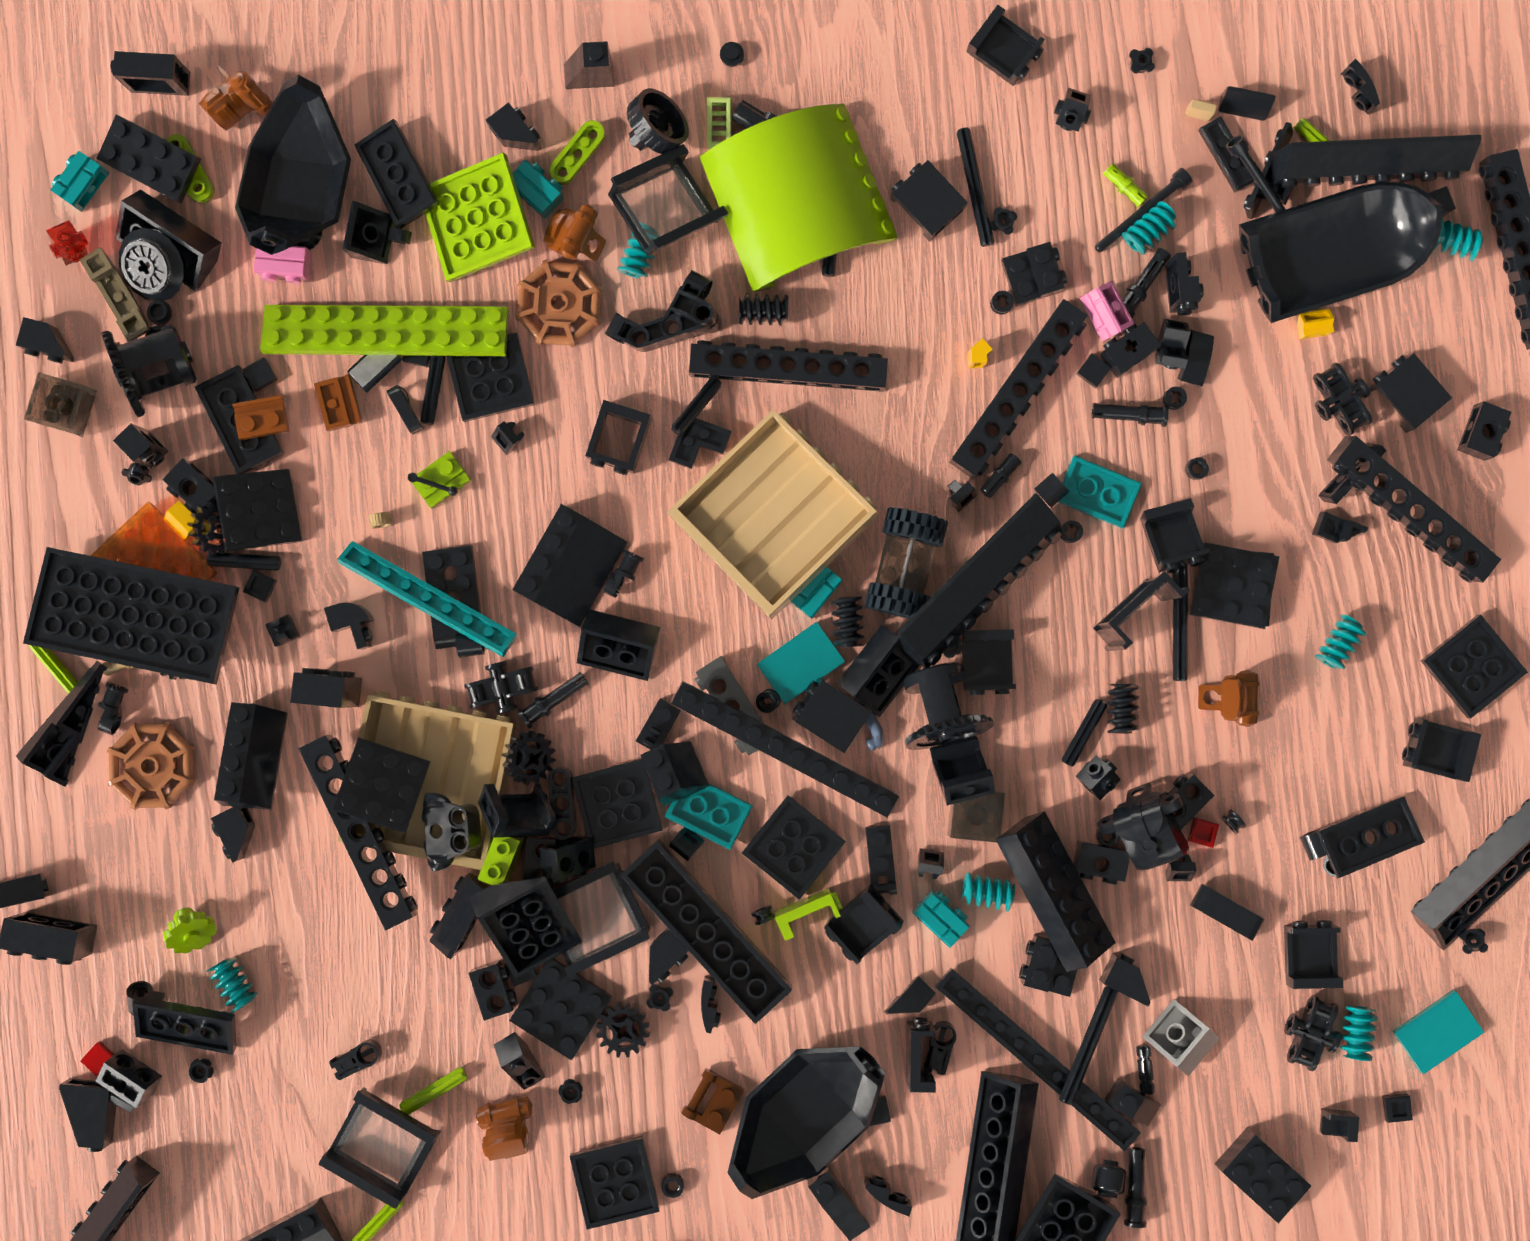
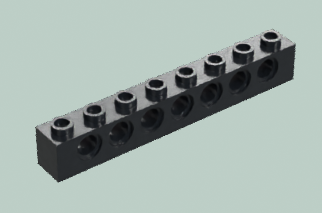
M1518 149L1489 155L1479 162V175L1485 184V198L1490 204L1492 212L1491 222L1495 226L1498 236L1497 246L1502 251L1504 259L1503 269L1507 273L1510 283L1509 293L1514 299L1516 306L1515 316L1519 320L1522 330L1521 340L1525 344L1526 350H1529L1530 195ZM1499 176L1504 178L1505 184L1500 182ZM1505 199L1510 202L1511 208L1505 204ZM1511 222L1516 225L1517 231L1512 229ZM1517 246L1522 249L1523 255L1518 253ZM1523 269L1528 272L1529 278L1523 275Z
M1063 299L951 458L950 464L972 479L977 474L983 475L990 465L986 462L991 454L996 456L1004 445L1000 442L1005 434L1007 436L1011 435L1017 426L1014 422L1019 414L1024 416L1031 406L1028 402L1033 394L1038 396L1045 386L1042 382L1045 376L1048 374L1051 377L1059 366L1056 360L1060 355L1065 357L1073 346L1070 343L1074 335L1079 337L1087 326L1084 323L1088 316L1067 300ZM1056 326H1064L1067 330V336H1060L1056 331ZM1042 346H1050L1053 349V356H1046L1042 351ZM1034 365L1038 367L1040 371L1039 376H1032L1028 371V366ZM1014 386H1023L1026 390V395L1018 396L1014 391ZM1002 405L1009 406L1012 410V415H1002L1000 407ZM994 425L998 429V435L994 437L988 435L986 427ZM974 445L982 446L984 455L981 457L975 456L972 452V447Z
M699 340L697 344L691 343L690 377L709 379L716 377L722 380L884 392L886 388L888 358H882L881 354L870 353L868 357L858 356L856 352H843V355L833 354L834 351L819 350V353H811L806 348H795L794 351H785V348L781 346H770V349H760V345L746 344L745 348L736 347V344L731 342H722L721 346L711 345L712 342ZM717 354L721 356V363L718 365L710 364L708 359L711 355ZM742 356L747 362L742 367H736L733 364L734 358ZM761 358H767L771 365L767 369H761L758 367L757 362ZM785 360H791L795 363V368L791 371H786L782 368L781 364ZM809 362H816L820 369L815 373H811L806 369V365ZM833 364H840L843 366L844 372L836 375L832 373L830 367ZM860 365L865 366L868 369V374L866 376H859L856 374L855 368Z
M1345 436L1327 460L1333 465L1332 469L1336 473L1348 477L1351 480L1350 484L1354 488L1369 495L1368 499L1373 504L1386 509L1388 517L1406 526L1405 531L1414 537H1419L1424 542L1423 546L1426 549L1438 553L1442 557L1441 561L1445 565L1460 572L1458 575L1466 582L1484 583L1501 561V558L1357 436ZM1357 460L1361 463L1359 471H1357L1355 466ZM1376 475L1379 478V483L1377 486H1375L1374 484V478ZM1394 491H1396L1397 498L1395 502L1392 499V494ZM1412 506L1415 509V514L1413 517L1410 513ZM1430 522H1432L1433 529L1431 532L1429 531ZM1450 537L1451 543H1450V546L1448 547V546H1447V539ZM1466 553H1468L1469 556L1467 562L1465 561Z
M332 734L298 748L384 930L386 931L417 915V903L412 895L409 896L405 889L407 886L403 874L398 873L394 866L396 859L391 850L387 851L383 843L385 836L379 827L376 828L373 823L332 810L338 791L334 788V782L337 778L343 780L349 763L348 760L343 759L340 753L342 746L336 737L333 738ZM326 756L331 757L333 760V766L330 770L326 769L323 765V760ZM357 824L365 827L366 833L364 837L356 834L355 828ZM368 847H373L376 850L377 855L374 860L369 859L366 855ZM379 869L387 873L386 882L378 880L377 872ZM389 892H393L398 896L397 905H393L388 901Z

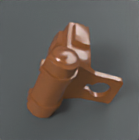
M219 65L217 69L227 80L219 86L212 88L199 103L210 118L227 131L251 111L259 116H266L273 104L268 94L264 93L257 86L254 79L246 72L240 71L230 77Z
M581 205L579 211L567 208L564 210L558 209L549 222L543 242L547 244L549 249L560 253L567 259H576L578 254L582 253L595 262L598 261L606 244V240L593 228L598 213L590 205ZM596 239L597 249L591 253L588 242L589 240L593 241Z
M1244 670L1236 675L1225 676L1221 685H1200L1198 687V708L1200 710H1220L1224 720L1236 721L1241 726L1250 727L1257 724L1259 715L1257 699L1258 686L1260 685L1258 674L1251 670ZM1209 690H1213L1218 695H1221V701L1209 705L1204 701V694Z
M516 1096L512 1100L495 1104L487 1103L485 1107L477 1108V1124L481 1129H486V1135L482 1140V1149L489 1161L527 1154L529 1133L526 1127V1119L531 1118L533 1107L527 1096L521 1098Z

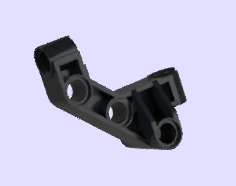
M691 269L682 286L679 287L664 317L639 325L616 312L605 335L639 352H648L703 333H715L721 327V318L708 302L704 301L712 288L713 280ZM673 323H678V331L670 334L669 327ZM640 334H646L645 342L636 344L637 337Z

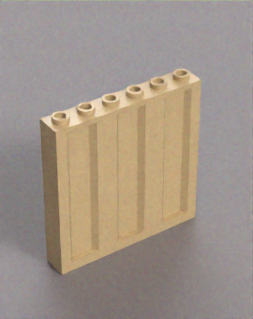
M774 410L760 421L667 512L771 620L878 517L875 510L877 505L868 496L864 499L858 493L860 491L859 487L851 479L847 482L841 476L843 472L836 464L832 462L829 465L823 459L825 454L817 446L812 448L807 443L809 440L800 429L795 431L790 426L792 422L785 414L781 412L778 415Z
M376 691L375 695H367L359 738L431 761L407 832L404 834L375 824L376 828L379 827L385 836L383 843L387 851L391 850L393 853L427 859L424 849V841L426 840L425 823L422 821L423 801L426 793H438L446 796L453 804H472L479 810L481 845L476 851L456 856L452 864L481 870L493 837L479 807L478 800L484 784H494L498 795L503 794L508 768L502 765L507 761V758L503 757L502 754L509 751L505 744H513L511 737L515 735L517 723L511 722V717L497 715L496 719L486 717L487 712L472 710V714L462 712V707L448 705V709L438 708L439 703L424 700L423 704L414 703L415 698L400 696L399 700L390 698L391 693ZM357 824L355 828L356 834L364 837L366 833L365 827ZM435 824L432 828V833L436 838H440L443 832L442 827L439 824ZM338 835L337 842L343 843L340 835ZM464 837V843L467 845L466 838Z

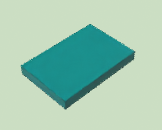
M1074 455L1062 481L1070 492L1058 503L1123 529L1142 483Z
M815 622L757 663V666L779 694L784 704H786L806 690L813 680L816 681L818 678H823L845 661L819 624Z
M709 784L708 787L672 802L664 817L731 850L753 805Z
M1451 990L1392 1031L1419 1072L1423 1075L1484 1033L1455 990Z

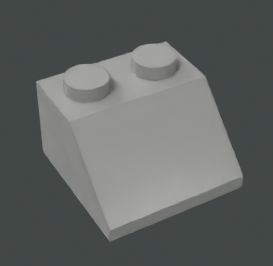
M1175 999L1172 1000L1142 1036L1187 1076L1192 1073L1220 1039L1219 1036Z

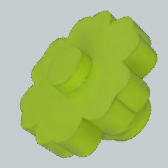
M185 907L175 912L173 920L168 923L169 929L163 932V937L167 949H173L174 953L187 954L193 949H202L212 941L211 936L217 933L216 924L213 917H207L205 912H195L192 908Z

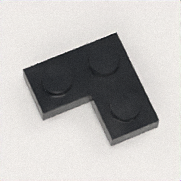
M696 418L683 435L677 436L669 461L692 469L700 447L724 455L732 431Z

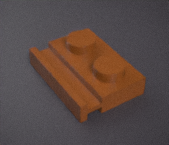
M349 374L314 383L326 431L330 432L352 426L353 424L363 423L352 379Z
M277 395L232 404L235 411L234 416L238 439L246 440L289 432L287 412L283 401L284 396Z

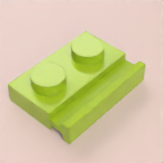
M450 451L417 474L418 477L447 487L455 486L458 490L472 481ZM417 481L412 482L431 509L451 496L447 491Z

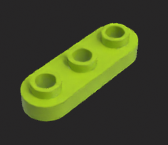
M594 120L585 122L552 162L550 175L560 185H567L572 182L604 142L605 131L599 122ZM592 132L597 133V137L594 139L589 138ZM576 151H581L582 156L576 158L574 157V153ZM561 170H566L567 174L565 176H559Z
M174 134L166 139L173 144L180 143V148L197 156L192 145L184 136ZM200 162L187 193L194 201L207 203L214 196V187ZM202 185V190L196 192L197 186Z

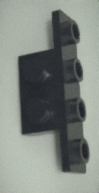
M1289 122L1285 123L1283 129L1278 130L1275 137V146L1272 151L1267 153L1264 161L1265 167L1262 171V174L1283 205H1286L1294 187L1282 188V184L1272 185L1271 154L1289 144L1293 136L1292 124ZM1255 181V188L1252 194H1248L1244 202V209L1249 219H1253L1262 199H1266Z

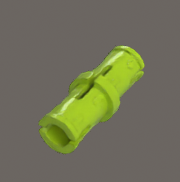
M1114 162L1102 174L1118 188L1117 191L1120 194H1125L1137 208L1149 197L1148 194L1133 182L1134 178L1132 176L1128 177Z

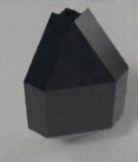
M300 75L285 81L251 140L235 205L249 245L270 255L284 251L338 223L351 163V157L321 87Z
M862 1047L797 1049L746 1097L727 1172L739 1192L750 1199H754L818 1176L869 1128L886 1074L870 1053Z

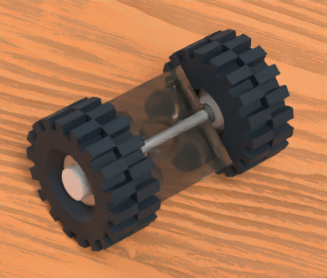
M889 507L887 509L882 533L886 534V540L876 581L869 584L864 607L910 619L930 599V596L924 594L935 547H942L948 526L947 520L904 508Z

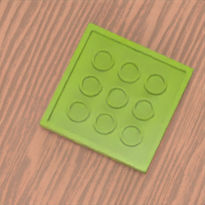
M502 152L430 183L440 204L425 214L447 282H453L536 248L507 154Z

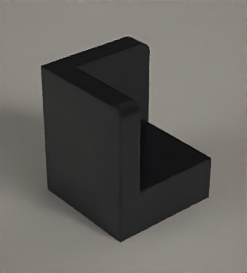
M1321 1109L1320 1133L1322 1135L1341 1136L1347 1142H1358L1359 1117L1356 1114L1345 1110Z

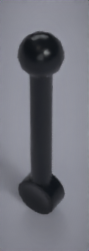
M416 473L408 474L407 478L410 482L417 481L447 491L451 496H455L458 493V489L455 486L447 487L418 477Z

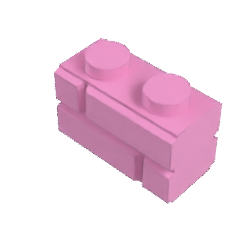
M292 246L274 255L256 248L254 272L261 276L262 280L276 282L277 278L286 279V282L292 284H301V280H309L312 254L307 247Z
M1112 280L1080 297L1084 310L1088 313L1095 326V331L1099 334L1102 341L1134 325Z

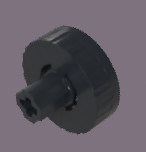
M652 88L644 89L627 106V119L632 128V131L629 133V141L633 147L638 148L640 151L648 147L654 152L663 154L682 145L687 140L689 128L686 118L678 105L663 92Z

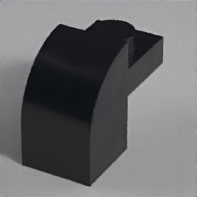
M1169 319L1163 320L1158 338L1162 346L1156 350V364L1173 370L1178 368L1186 369L1188 357L1185 350L1191 333L1188 323Z
M347 602L324 608L331 632H340L351 628L358 650L372 647L370 641H373L371 629L369 626L366 627L365 623L374 621V618L366 608Z

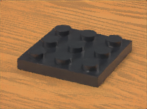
M517 332L507 335L506 356H447L463 422L535 405Z
M289 469L215 476L212 478L225 552L302 541Z
M1205 542L1204 548H1208L1210 554L1205 563L1199 566L1190 615L1264 630L1280 556Z
M1481 614L1472 618L1421 660L1422 664L1466 718L1474 717L1528 673Z
M358 737L332 810L405 834L431 761Z
M642 759L572 777L586 836L593 838L594 849L663 830L649 776Z
M787 795L745 847L742 854L800 900L846 841Z
M552 958L544 964L509 1021L572 1061L612 998V995L578 973L568 977L565 971L566 966Z
M643 1136L570 1153L569 1157L587 1230L660 1212Z

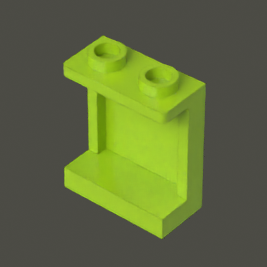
M528 836L493 838L478 880L490 885L509 883Z
M828 887L776 910L775 919L784 940L786 941L794 937V931L790 922L821 908L831 906L835 917H840L839 910L843 908L836 891L831 893Z

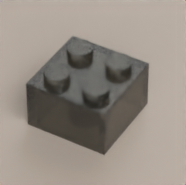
M38 372L24 420L83 437L97 390Z
M995 791V794L950 805L947 835L950 838L997 843L995 839L1001 835L1005 793Z

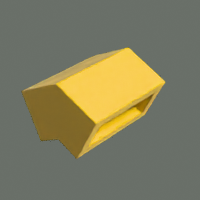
M1330 309L1299 314L1297 322L1299 339L1332 334L1334 332V317Z
M983 338L972 346L967 353L968 369L984 368L987 364V356H989L993 349Z
M178 500L167 510L164 520L186 541L191 538V536H188V533L193 531V527L188 526L187 523L194 522V518L191 517V512L184 504Z

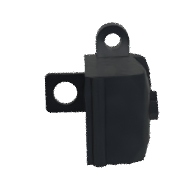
M1150 783L1128 790L1126 802L1117 805L1113 809V814L1105 816L1097 822L1101 834L1106 835L1116 832L1120 836L1137 870H1149L1176 861L1187 855L1189 850L1188 842L1172 813L1183 806L1180 795L1172 793L1163 796L1158 791L1151 793L1152 786ZM1145 790L1140 795L1133 796L1135 793Z

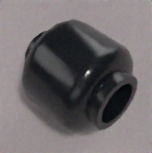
M1103 1159V1164L1094 1166L1092 1188L1098 1191L1097 1195L1117 1199V1196L1123 1194L1125 1190L1126 1171L1118 1167L1117 1161Z

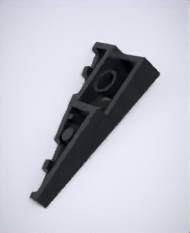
M99 661L94 663L16 755L22 764L42 773L46 778L64 787L68 784L69 780L67 777L70 768L74 766L78 745L82 743L93 711L92 704L95 695L99 693V684L103 672L107 670L104 664Z

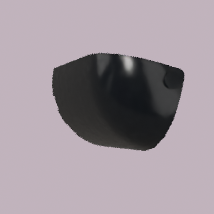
M1377 182L1351 188L1239 224L1242 254H1247L1250 268L1246 269L1251 287L1257 286L1260 294L1258 303L1270 323H1274L1392 285L1409 277L1427 261L1437 246L1442 229V217H1444L1445 211L1441 203L1437 202L1430 194L1419 187L1400 182Z

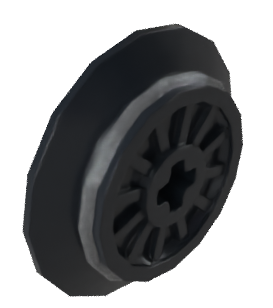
M142 228L132 231L123 239L119 250V267L124 280L133 292L146 300L164 301L171 299L180 291L184 281V262L179 249L168 236L155 229Z

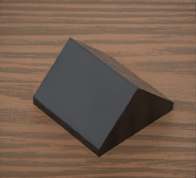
M352 201L343 244V250L350 258L387 264L392 242L388 240L391 227H395L390 214L357 201Z

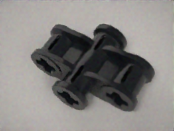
M1337 362L1333 363L1331 368L1323 373L1313 375L1314 383L1325 399L1323 401L1318 400L1315 403L1316 410L1322 419L1328 421L1334 414L1341 429L1348 436L1353 435L1355 430L1361 426L1372 423V416L1361 400L1362 397L1367 398L1370 396V389L1362 378L1358 377L1354 380V383H1351L1345 370Z
M506 661L485 666V670L489 672L490 678L464 685L465 689H468L471 700L470 709L492 702H497V714L518 709V705L514 703V696L539 690V687L535 686L532 674L533 666L510 673L506 672Z
M1312 995L1306 1003L1302 1019L1298 1018V1015L1294 1013L1288 1017L1284 1032L1289 1036L1295 1035L1287 1053V1061L1293 1064L1296 1062L1306 1066L1307 1070L1313 1072L1319 1064L1324 1047L1327 1048L1328 1052H1336L1341 1042V1033L1339 1031H1331L1339 1010L1336 1003L1329 1004L1319 1000L1318 996Z

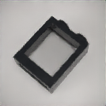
M114 51V60L110 64L111 73L131 93L189 96L191 72L174 54Z
M603 400L585 455L587 459L591 460L590 464L600 468L608 465L614 467V472L626 476L628 472L634 474L652 420L651 415ZM607 414L640 425L628 463L595 453Z

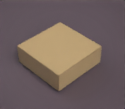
M1193 99L1186 109L1185 116L1209 121L1215 114L1217 105Z

